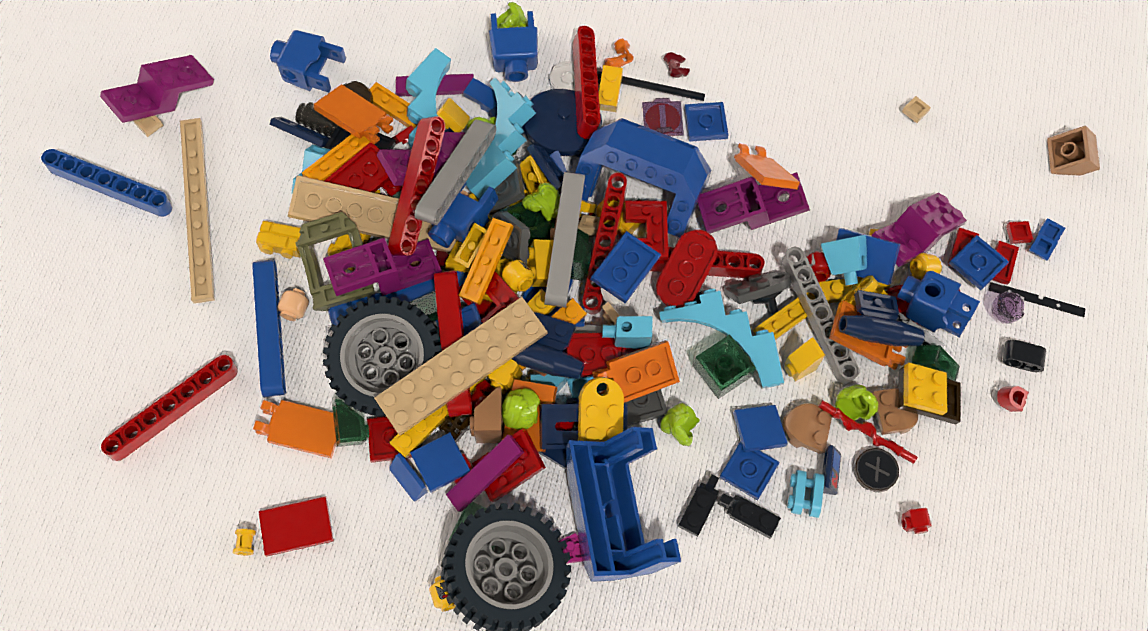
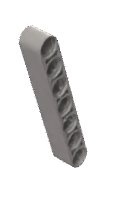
M477 119L474 120L419 201L415 210L416 219L434 225L439 224L496 135V125Z
M564 172L545 305L565 308L567 305L585 181L584 174Z
M796 246L791 247L782 258L786 273L790 274L792 286L807 314V318L835 378L841 384H849L859 375V367L849 348L829 339L825 335V330H832L835 316L804 251ZM789 255L795 256L798 262L791 261ZM798 274L805 275L807 280H800ZM806 293L814 294L815 300L809 299ZM815 312H822L824 319L818 318ZM834 349L841 351V358L835 356ZM843 368L851 372V377L843 374Z

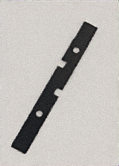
M990 282L989 291L1020 299V296L1025 297L1024 301L1085 317L1086 309L1044 296L1043 299H1040L1037 294Z

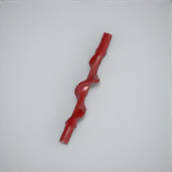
M824 400L820 402L818 407L832 415V418L840 419L846 430H859L873 439L874 446H885L891 449L897 456H901L912 464L916 462L918 458L916 455L897 445L894 441L886 440L879 436L872 423L864 421L859 424L845 415L839 408H835Z

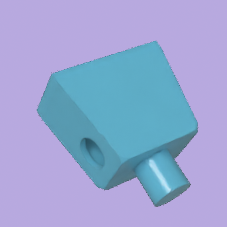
M866 235L821 243L831 274H843L846 286L857 284L856 271L867 268Z
M619 316L616 319L615 325L603 324L602 338H615L616 347L633 349L648 347L652 340L653 316Z

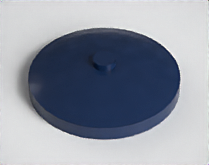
M551 89L534 96L531 99L534 105L531 107L536 114L523 125L524 132L530 142L545 148L548 154H552L555 151H559L561 156L581 154L590 139L582 138L577 132L575 91ZM600 113L601 122H600V125H599L598 128L602 127V116H601V113Z

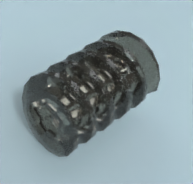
M309 102L307 105L301 103L297 109L295 121L298 124L309 127L311 130H316L318 133H323L325 136L331 137L338 126L315 111L313 102Z

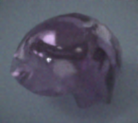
M1004 291L994 299L991 305L992 314L1001 323L1012 324L1017 322L1025 314L1023 312L1024 301L1019 294Z

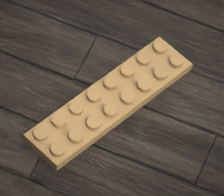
M297 175L288 217L311 222L343 212L357 225L359 233L389 240L399 199ZM422 221L418 242L429 239L433 250L451 253L456 239H454L449 248L440 246L428 235V232L433 227L432 224Z
M521 297L380 393L374 399L397 433L402 435L547 335L548 332L523 297Z

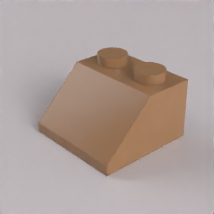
M1086 125L1047 138L1052 174L1081 176L1100 170L1096 135Z
M501 387L496 388L474 409V416H470L471 436H475L476 443H500L502 441L503 398Z

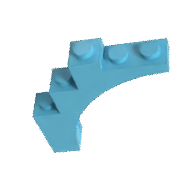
M437 48L427 56L406 81V90L410 95L416 97L407 110V117L414 124H418L423 118L438 116L436 111V92L442 79L450 69L451 58ZM417 126L409 134L408 144L410 145L411 149L413 146Z
M496 77L489 82L497 100L496 135L466 181L468 189L479 199L489 186L495 189L517 168L513 163L515 158L512 154L527 141L522 135L524 130L521 127L536 114L531 107L534 104L526 95L522 97L518 92L514 93L504 80L500 82Z
M716 289L703 291L704 294L699 295L700 304L693 301L685 303V307L676 308V306H668L663 308L664 311L659 312L662 323L678 321L698 323L727 335L750 358L758 372L763 389L784 385L774 332L769 333L768 330L756 332V336H752L747 311L742 312V309L730 311V315H725L721 291H716Z

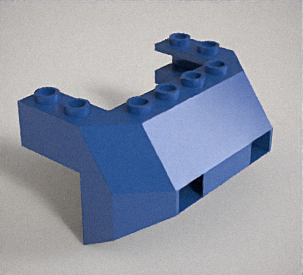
M620 118L593 132L580 156L575 173L585 175L582 199L588 201L589 197L594 195L603 166L676 193L667 218L669 234L680 238L687 232L699 196L707 187L712 170L697 146Z
M631 427L605 442L568 441L566 447L567 479L583 565L591 582L616 581L649 575L681 562L677 539H671L664 543L663 539H654L645 543L629 464L657 450L653 428Z

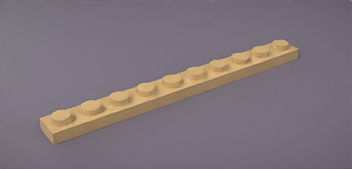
M200 118L180 121L190 287L193 304L215 301L203 129Z

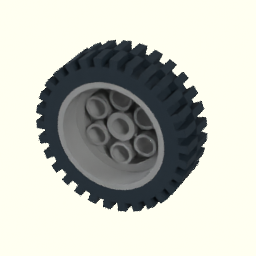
M379 296L380 300L372 297L367 299V303L363 301L357 302V308L355 309L350 306L346 309L348 314L345 317L341 314L337 318L340 321L337 326L332 324L330 330L333 331L332 336L327 335L325 339L329 345L328 348L323 347V354L327 355V359H323V366L328 369V371H325V376L331 380L329 383L331 389L337 391L335 394L340 399H343L345 404L357 411L372 416L385 417V413L374 398L392 386L387 382L388 376L395 373L397 375L395 383H397L442 352L440 332L437 330V326L423 311L405 300L401 301L395 297L388 299L386 296ZM385 332V341L382 343H378V334ZM400 338L407 339V345L404 348H398L397 346ZM370 348V356L363 359L361 355L363 349ZM391 353V361L383 364V355ZM411 358L413 361L412 366L409 369H404L403 361ZM375 368L376 376L373 379H368V370Z
M501 503L498 509H496L495 504L489 505L486 511L480 508L474 516L470 514L464 523L462 522L458 526L444 551L445 556L441 562V567H443L441 580L445 579L442 585L443 592L448 591L449 593L446 598L449 605L453 602L456 605L453 609L455 614L458 615L461 612L465 616L462 621L466 624L470 620L474 622L473 629L477 631L482 627L486 628V631H530L533 627L539 626L553 613L567 593L565 588L570 584L571 578L567 576L571 572V565H566L571 557L570 552H563L567 547L566 541H558V538L561 536L559 529L554 532L550 530L554 524L551 520H548L545 524L540 521L544 516L542 513L538 512L535 517L530 515L533 508L526 506L522 512L519 511L520 504L516 503L513 504L511 509H508V503ZM491 546H498L501 549V554L494 553ZM514 551H520L523 554V559L516 558ZM476 563H484L487 567V570H479L477 568ZM499 568H506L509 571V576L502 575ZM522 572L530 574L531 581L524 580ZM484 584L492 585L494 593H488L484 588ZM507 589H513L517 594V598L509 597Z

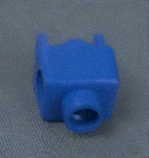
M527 11L528 27L497 29L496 13L490 14L492 29L489 30V40L494 70L498 73L505 72L506 80L511 82L527 79L528 71L535 70L538 67V28L534 26L533 11Z
M294 30L287 42L276 40L270 51V60L273 63H277L282 80L307 91L315 88L329 93L331 85L328 77L319 75L327 58L341 63L346 61L343 47L327 43L324 36L300 30Z
M465 183L439 224H432L433 227L428 232L429 237L440 246L449 248L454 239L463 243L474 223L485 227L489 222L487 215L498 201L494 188L489 186L477 202L461 194V191L467 184Z
M928 271L922 281L909 275L897 298L909 303L905 312L908 319L934 333L937 329L941 328L959 338L980 301L958 291L961 283L934 271ZM962 307H968L969 311H964ZM953 324H958L960 328L953 327Z

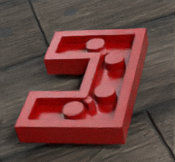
M625 201V223H646V238L638 239L661 254L658 261H668L667 201Z
M959 227L948 266H951L949 262L976 235L979 236L978 233ZM999 241L995 250L1007 259L1009 263L992 280L1008 285L1011 281L1019 247Z
M496 271L485 294L497 306L481 321L483 323L519 299ZM463 284L459 287V292L461 291ZM463 299L467 305H471L474 303L466 299Z
M521 429L512 435L524 453L485 489L490 502H496L546 468L527 429ZM487 452L485 455L472 463L473 467H475L489 452Z

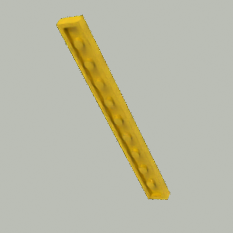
M541 289L527 304L533 312L547 316L556 306L545 305L546 292ZM484 377L479 382L471 386L470 393L475 389L476 385L482 382L486 377ZM447 404L402 435L397 434L389 443L407 459L411 455L410 453L446 419L445 416H449Z

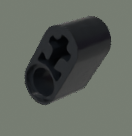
M1008 340L1005 342L1003 364L1030 372L1044 371L1047 350L1039 345L1019 340Z

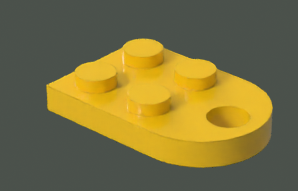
M597 377L589 380L582 387L579 394L578 441L605 442L623 432L624 396L622 389L615 381L605 377ZM600 383H605L607 386L606 392L599 395L597 393V386Z

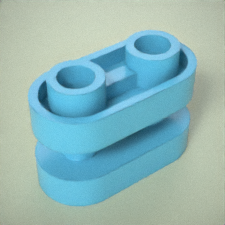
M797 470L796 474H791L790 487H793V494L789 495L787 508L791 509V513L801 515L803 509H809L810 517L819 518L822 508L824 474L814 473L813 479H808L806 471ZM805 487L811 488L810 500H804Z

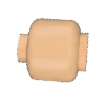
M294 288L293 291L287 290L282 294L277 306L281 317L289 321L303 318L309 305V300L304 296L305 293L302 290Z

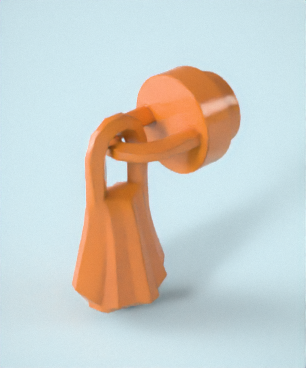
M622 38L614 43L616 53H622V55L607 58L605 66L621 68L633 61L634 56L628 51L630 44L627 40Z

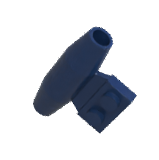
M857 290L854 298L857 312L861 315H844L839 321V331L841 333L872 343L890 346H921L925 337L922 329L897 321L899 310L896 297Z
M534 312L548 334L513 357L512 360L516 361L518 365L552 376L579 380L585 363L563 352L569 347L576 325Z

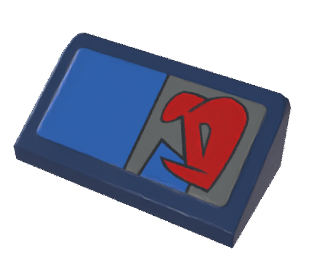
M829 445L825 450L822 474H824L823 493L837 495L841 463V453L834 445Z

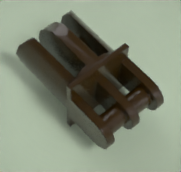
M472 405V414L445 416L446 419L440 425L439 430H444L446 434L451 433L455 443H457L464 433L469 431L470 416H474V406Z

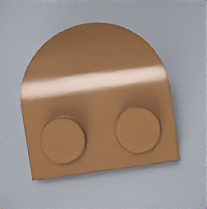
M899 388L872 392L878 401L876 416L881 435L899 432L900 435L905 434L916 425L918 414L898 409Z
M810 403L794 407L785 414L783 419V430L787 432L790 438L789 443L796 448L804 447L819 454L825 453L832 415L820 409L817 405Z

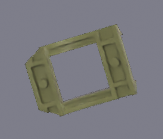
M343 212L302 224L299 232L301 235L298 242L295 243L305 268L310 294L313 298V310L328 311L331 307L357 299L371 298L375 293L373 284L336 296L332 283L324 286L321 270L312 246L346 234L349 235L352 248L361 246L363 242L357 225Z

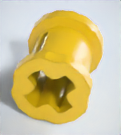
M251 529L235 530L237 535L236 547L232 553L243 556L253 555L252 543L256 531Z

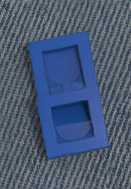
M473 78L464 90L463 96L480 104L481 109L489 113V110L497 106L495 92L486 84Z
M1047 218L1028 251L1047 261L1066 228Z

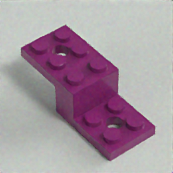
M193 55L143 64L140 67L137 83L102 90L100 97L119 120L125 123L175 111L179 93L212 86L214 79Z
M444 132L432 182L466 132ZM412 149L379 150L377 154L394 186H401L404 183Z
M797 172L791 174L800 182ZM753 176L702 193L698 199L704 225L709 234L748 221L751 230L810 211L801 182L798 189L758 185ZM782 194L790 196L785 202L778 200ZM721 204L727 206L723 212L716 211V208Z
M938 192L910 205L896 222L875 231L871 236L901 244L896 265L900 267L915 259L920 253L929 252L944 235L963 226L967 220L963 217L960 210L954 208L949 203L946 196Z
M385 238L323 258L336 296L374 283L378 284L380 292L384 296L434 279V273L442 272L429 239L417 242L415 252L409 256L392 255ZM414 261L421 262L420 265L416 267L410 265ZM350 267L356 268L352 273L345 272Z

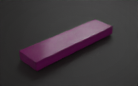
M474 74L445 75L436 95L463 94L470 81L474 78ZM396 76L397 96H412L406 90V81L409 76Z
M507 435L446 496L456 510L462 512L514 463L524 451L512 435Z

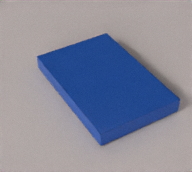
M839 228L836 240L866 235L867 268L856 271L857 276L865 278L872 275L879 283L890 285L901 244Z
M626 231L590 280L626 304L659 260L661 254Z

